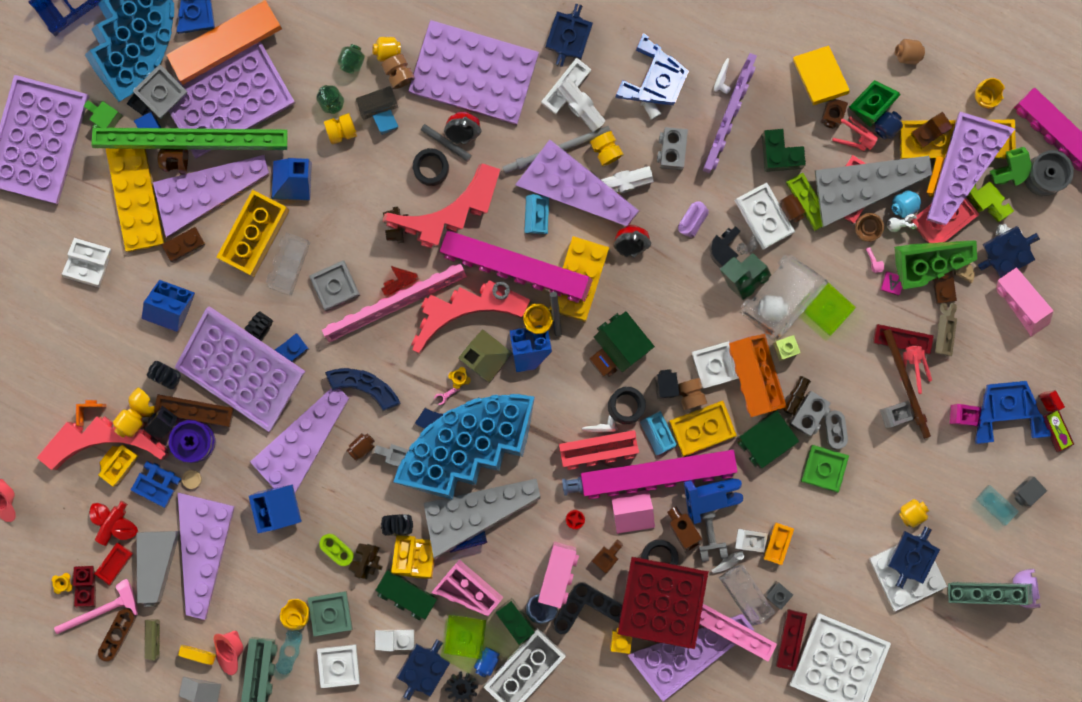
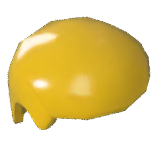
M996 78L983 80L977 85L975 90L977 103L987 109L997 107L1004 99L1003 90L1005 86Z
M541 303L530 305L523 314L525 327L534 334L545 333L550 329L553 322L549 308Z
M137 387L129 396L130 408L142 417H150L154 414L155 406H148L149 396L141 388Z
M300 599L288 600L287 604L280 611L282 625L291 631L302 629L309 621V608L307 604Z

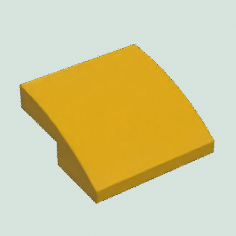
M396 535L391 573L413 578L432 579L435 559L433 557L431 541L416 539L415 536Z

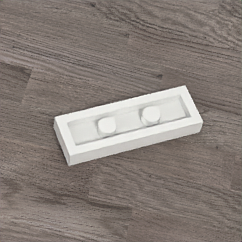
M576 58L541 101V104L556 115L567 102L556 89L558 85L569 77L579 87L591 72V69Z

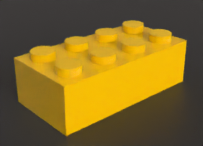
M252 190L216 258L255 277L290 210L284 205Z
M572 236L563 268L589 276L593 281L585 302L579 300V303L570 301L568 296L561 294V297H558L560 315L586 322L609 247Z

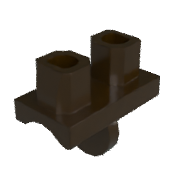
M398 206L393 207V210L383 212V218L386 213L401 215ZM401 227L385 230L387 241H397L398 244L404 243Z
M358 544L356 553L362 555L361 561L353 560L348 568L355 574V577L367 580L368 575H374L376 569L382 570L383 566L378 564L381 557L377 556L380 547L372 544Z

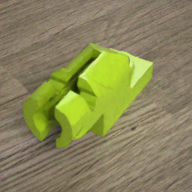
M988 182L978 190L975 184L966 196L978 213L988 208L987 212L997 222H1000L1014 212L1009 203L1002 205L1005 197L1002 196L991 182Z

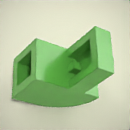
M1025 147L1005 152L1008 166L989 171L990 177L995 184H1005L1011 180L1017 186L1028 178L1031 172V160L1029 152Z

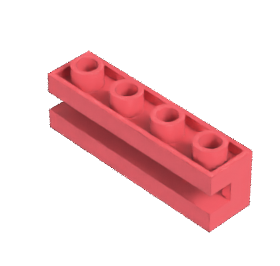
M635 430L559 444L563 467L567 466V470L579 468L578 464L586 463V467L598 465V460L605 459V463L617 461L616 457L624 456V460L636 458L635 454L639 453Z

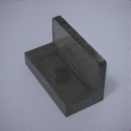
M391 86L356 98L363 120L371 118L375 114L399 108Z

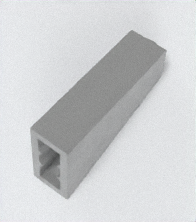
M179 531L137 533V603H143L144 607L155 606V603L162 600L180 535Z

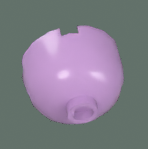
M1026 569L1018 572L1014 576L1012 583L1032 584L1033 603L1020 606L1024 608H1041V604H1036V600L1040 599L1037 577H1032L1035 569Z

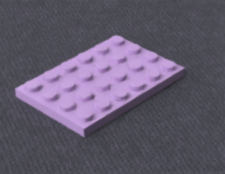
M430 20L413 74L415 79L411 81L408 92L517 125L539 52Z
M260 41L183 85L180 80L177 81L188 93L169 113L177 127L183 129H250L295 104V101ZM213 149L190 150L193 156L198 158Z
M14 75L0 122L1 190L54 204L59 203L86 108L84 105L89 99L88 94Z
M210 306L205 309L175 366L178 371L268 432L273 429L306 372Z

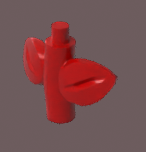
M120 501L119 505L114 506L111 512L104 504L93 503L89 511L90 519L93 524L101 526L95 537L96 542L107 546L112 535L119 540H128L137 535L139 531L135 524L123 518L126 514L125 508L128 505L127 503Z

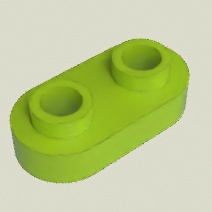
M326 534L320 539L319 545L321 550L338 565L347 566L353 561V551L336 535ZM329 539L333 541L332 547L327 546ZM343 552L348 555L346 560L341 558Z

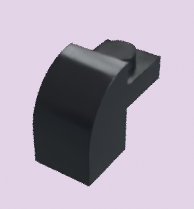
M736 226L732 230L728 228L721 235L723 239L716 234L711 241L710 256L719 268L723 267L733 257L737 258L739 256L728 246L741 232Z

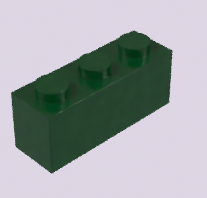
M389 569L385 572L375 589L378 592L377 596L386 601L388 599L394 601V606L403 611L406 608L412 612L411 616L420 621L422 618L426 620L438 600L434 595L400 575L392 574Z

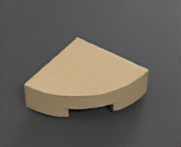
M971 263L957 269L954 274L970 283L974 281L975 277Z

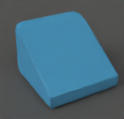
M391 110L373 115L381 135L399 128Z

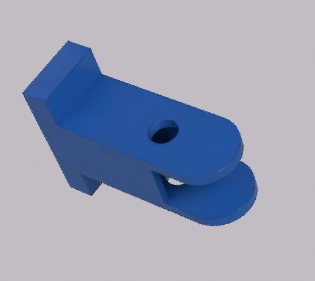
M731 478L695 487L691 480L684 482L687 510L694 524L700 523V514L743 502V495L741 493H728L742 487L741 480Z

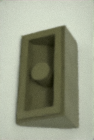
M147 619L145 620V658L156 660L160 657V620Z

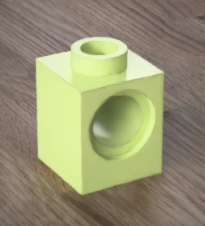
M794 335L773 343L779 361L800 354Z

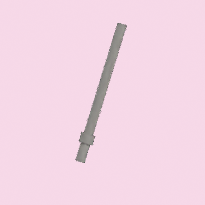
M609 126L603 127L558 146L564 151L595 139L603 133L610 131ZM539 153L526 158H518L516 162L503 166L504 173L527 168V165L531 164Z

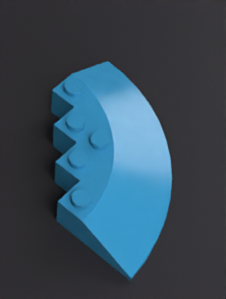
M102 0L98 3L106 20L98 23L91 30L100 45L89 50L85 56L94 72L118 102L133 94V90L161 63L172 34L174 18L173 0Z
M521 394L491 395L490 397L473 399L455 409L447 411L435 422L428 425L420 433L417 440L411 444L409 451L398 467L393 482L432 495L453 499L457 482L476 485L481 467L500 471L504 453L523 457L535 397Z

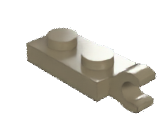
M941 303L940 311L943 315H940L935 353L952 356L957 318H954L957 305L950 303V308L947 310L948 304Z

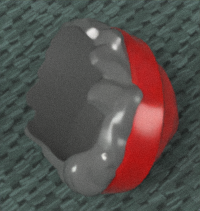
M458 112L450 116L444 128V133L451 142L455 144L462 143L463 145L477 138L482 132L479 119L468 112Z
M628 225L617 232L613 245L620 255L635 258L638 254L650 248L651 241L649 233L645 229L637 225Z

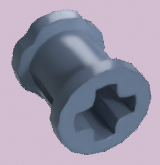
M581 476L578 479L572 480L562 479L564 496H567L568 493H583Z

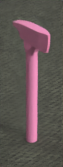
M128 579L121 581L115 586L120 597L54 627L56 634L62 633L117 607L125 606L132 609L134 615H138L136 599Z

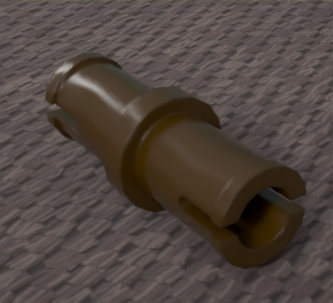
M803 376L799 377L794 390L790 392L791 397L784 408L786 413L795 416L800 402L805 399L804 394L811 383L809 379Z

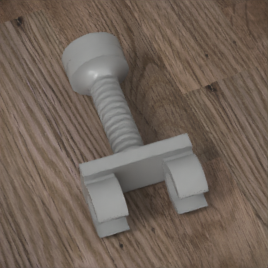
M715 510L700 514L701 519H704L706 523L709 542L708 545L699 546L702 562L709 561L708 549L719 548L721 559L728 558L726 542L718 544L715 542L714 527L712 525V520L716 517Z

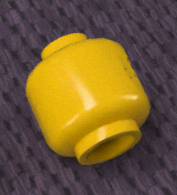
M379 37L376 44L373 43L372 53L376 55L378 61L384 62L392 56L401 54V45L395 37Z
M131 408L129 410L123 409L113 421V425L116 428L114 432L122 438L125 436L133 437L143 425L142 416Z
M913 499L900 508L901 513H899V516L907 527L910 525L912 528H915L928 520L927 512H929V509L923 501L920 503L918 500Z

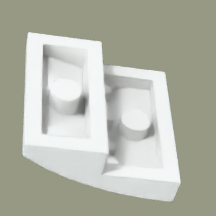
M74 238L67 254L69 258L62 276L99 288L106 271L111 248Z

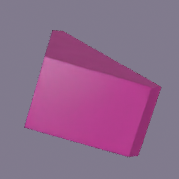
M964 404L951 405L950 424L978 426L981 407Z

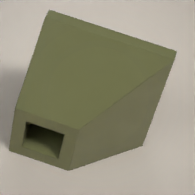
M482 329L458 359L490 383L513 353Z

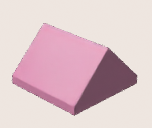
M649 490L611 496L617 534L655 528Z

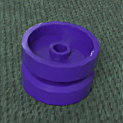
M186 420L178 423L172 429L168 444L171 453L177 459L183 462L198 463L212 455L216 445L214 431L209 425L200 421ZM192 438H194V439H193V442L195 443L194 445H192L191 442H190Z

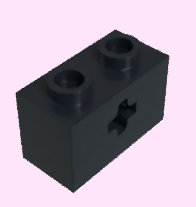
M671 369L660 370L659 374L655 376L657 399L679 396L677 372L672 373Z

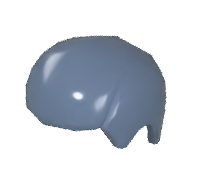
M540 594L529 599L526 604V613L532 622L545 624L553 620L558 611L557 607L539 603Z

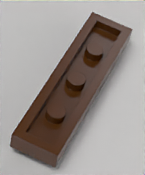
M157 394L154 409L155 413L161 406H164L178 418L231 427L234 408L160 394Z

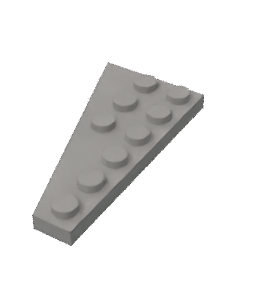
M923 156L815 170L822 228L931 176L930 157Z
M537 479L454 496L453 499L444 498L424 503L434 559L441 557L440 555L453 550L457 545L493 527L497 522L507 519L516 511L522 510L540 500Z

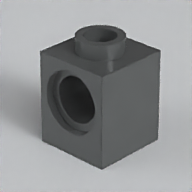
M1034 476L1026 478L1013 491L1015 500L1021 506L1030 507L1047 492L1045 487Z
M775 581L763 596L781 610L792 598L793 594L779 582Z

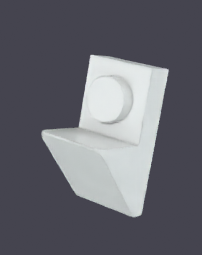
M738 529L736 549L765 553L768 533Z
M375 630V650H412L414 647V630Z

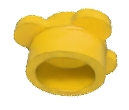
M460 367L448 375L455 389H460L462 385H468L471 382L470 377H467L464 367Z
M69 573L52 577L54 593L70 592L73 589Z

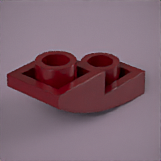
M94 566L74 567V607L76 608L96 607Z

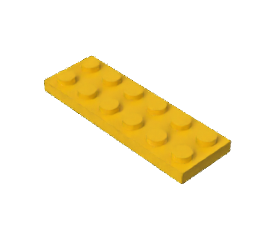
M1015 119L989 120L1015 128ZM929 120L901 121L903 128L900 130V159L929 156L930 159H936L939 156L945 159L956 120H949L953 128L922 149L911 135V132ZM1015 130L994 159H1007L1005 152L1016 149Z
M105 148L125 251L131 252L160 246L164 243L146 149Z

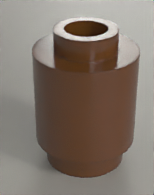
M790 194L780 200L781 208L789 222L794 221L796 223L805 218L803 214L806 211L798 197H795L794 194Z
M361 433L349 445L346 451L355 461L363 459L375 447L373 444L375 440L368 433L366 435Z

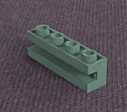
M948 583L949 603L1030 605L1033 603L1032 584Z
M249 638L241 702H268V695L272 694L273 689L270 678L274 676L275 664H272L273 656L277 655L278 649L275 639Z

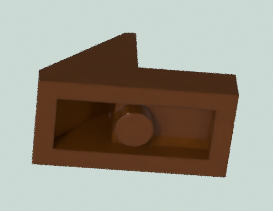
M941 112L911 132V135L922 149L952 129L953 126L945 114Z

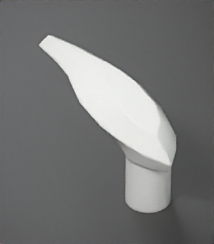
M729 58L724 62L714 85L715 92L721 90L728 94L731 89L724 84Z
M609 416L607 425L583 427L582 431L615 432L618 430V427L615 426L616 421Z
M743 551L728 555V558L723 559L711 571L718 573L733 567L744 558Z

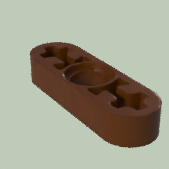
M123 609L115 617L98 649V656L102 661H111L117 656L136 620V615L133 614L132 609ZM129 613V616H128V617H129L131 620H130V621H129V620L126 621V622L124 623L123 627H122V626H117V623H118V624H122V622H123V620H124V618L122 617V614L125 615V614ZM115 629L120 630L122 633L120 640H114L112 637V632ZM111 643L117 644V647L114 645L110 649L112 655L106 657V653L103 650L108 649Z

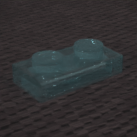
M988 485L976 498L984 508L1005 526L1019 512L991 485Z

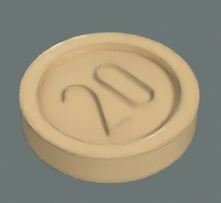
M188 470L182 476V483L188 489H195L201 484V475L196 470Z

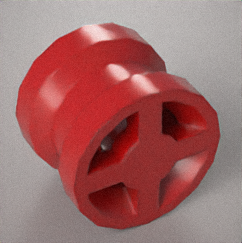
M572 510L566 515V523L572 529H580L585 523V517L579 510Z

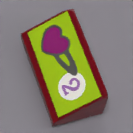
M1052 411L1043 415L1044 423L1051 433L1050 439L1056 452L1074 445L1060 411Z

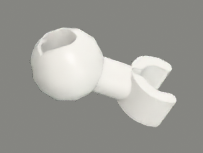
M909 214L902 220L892 217L887 221V228L891 232H897L901 227L906 226L915 229L917 225L914 223L909 224V222L917 217L914 214Z

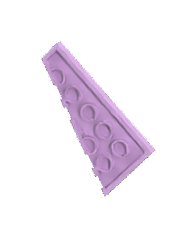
M749 53L742 67L704 165V172L710 173L718 165L719 159L716 157L718 152H722L725 147L726 141H724V137L726 134L729 135L733 126L730 123L732 117H736L740 110L742 102L739 100H743L749 86L746 82H750L756 68L753 64L757 55Z
M964 112L958 113L928 213V221L944 226L949 222L1015 128Z
M552 140L547 142L515 184L516 186L628 226L639 212L636 207Z
M265 155L153 182L166 238H169L173 233L185 228L189 223L217 208L229 198L236 196L245 188L268 176L269 170Z
M330 389L250 461L251 464L273 488L293 484L294 492L296 493L335 422L346 406L349 397L341 389L333 391Z
M178 493L186 615L205 620L235 506Z
M743 614L730 617V619L752 631L754 630ZM702 627L698 629L695 649L657 643L627 654V656L660 699L665 701L736 644Z

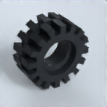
M259 311L248 322L249 324L245 327V331L262 341L272 326L273 320Z

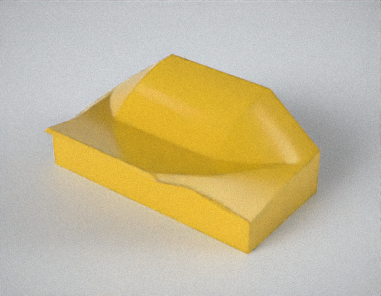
M123 444L119 447L112 446L99 462L101 472L98 476L115 487L133 467L138 455Z

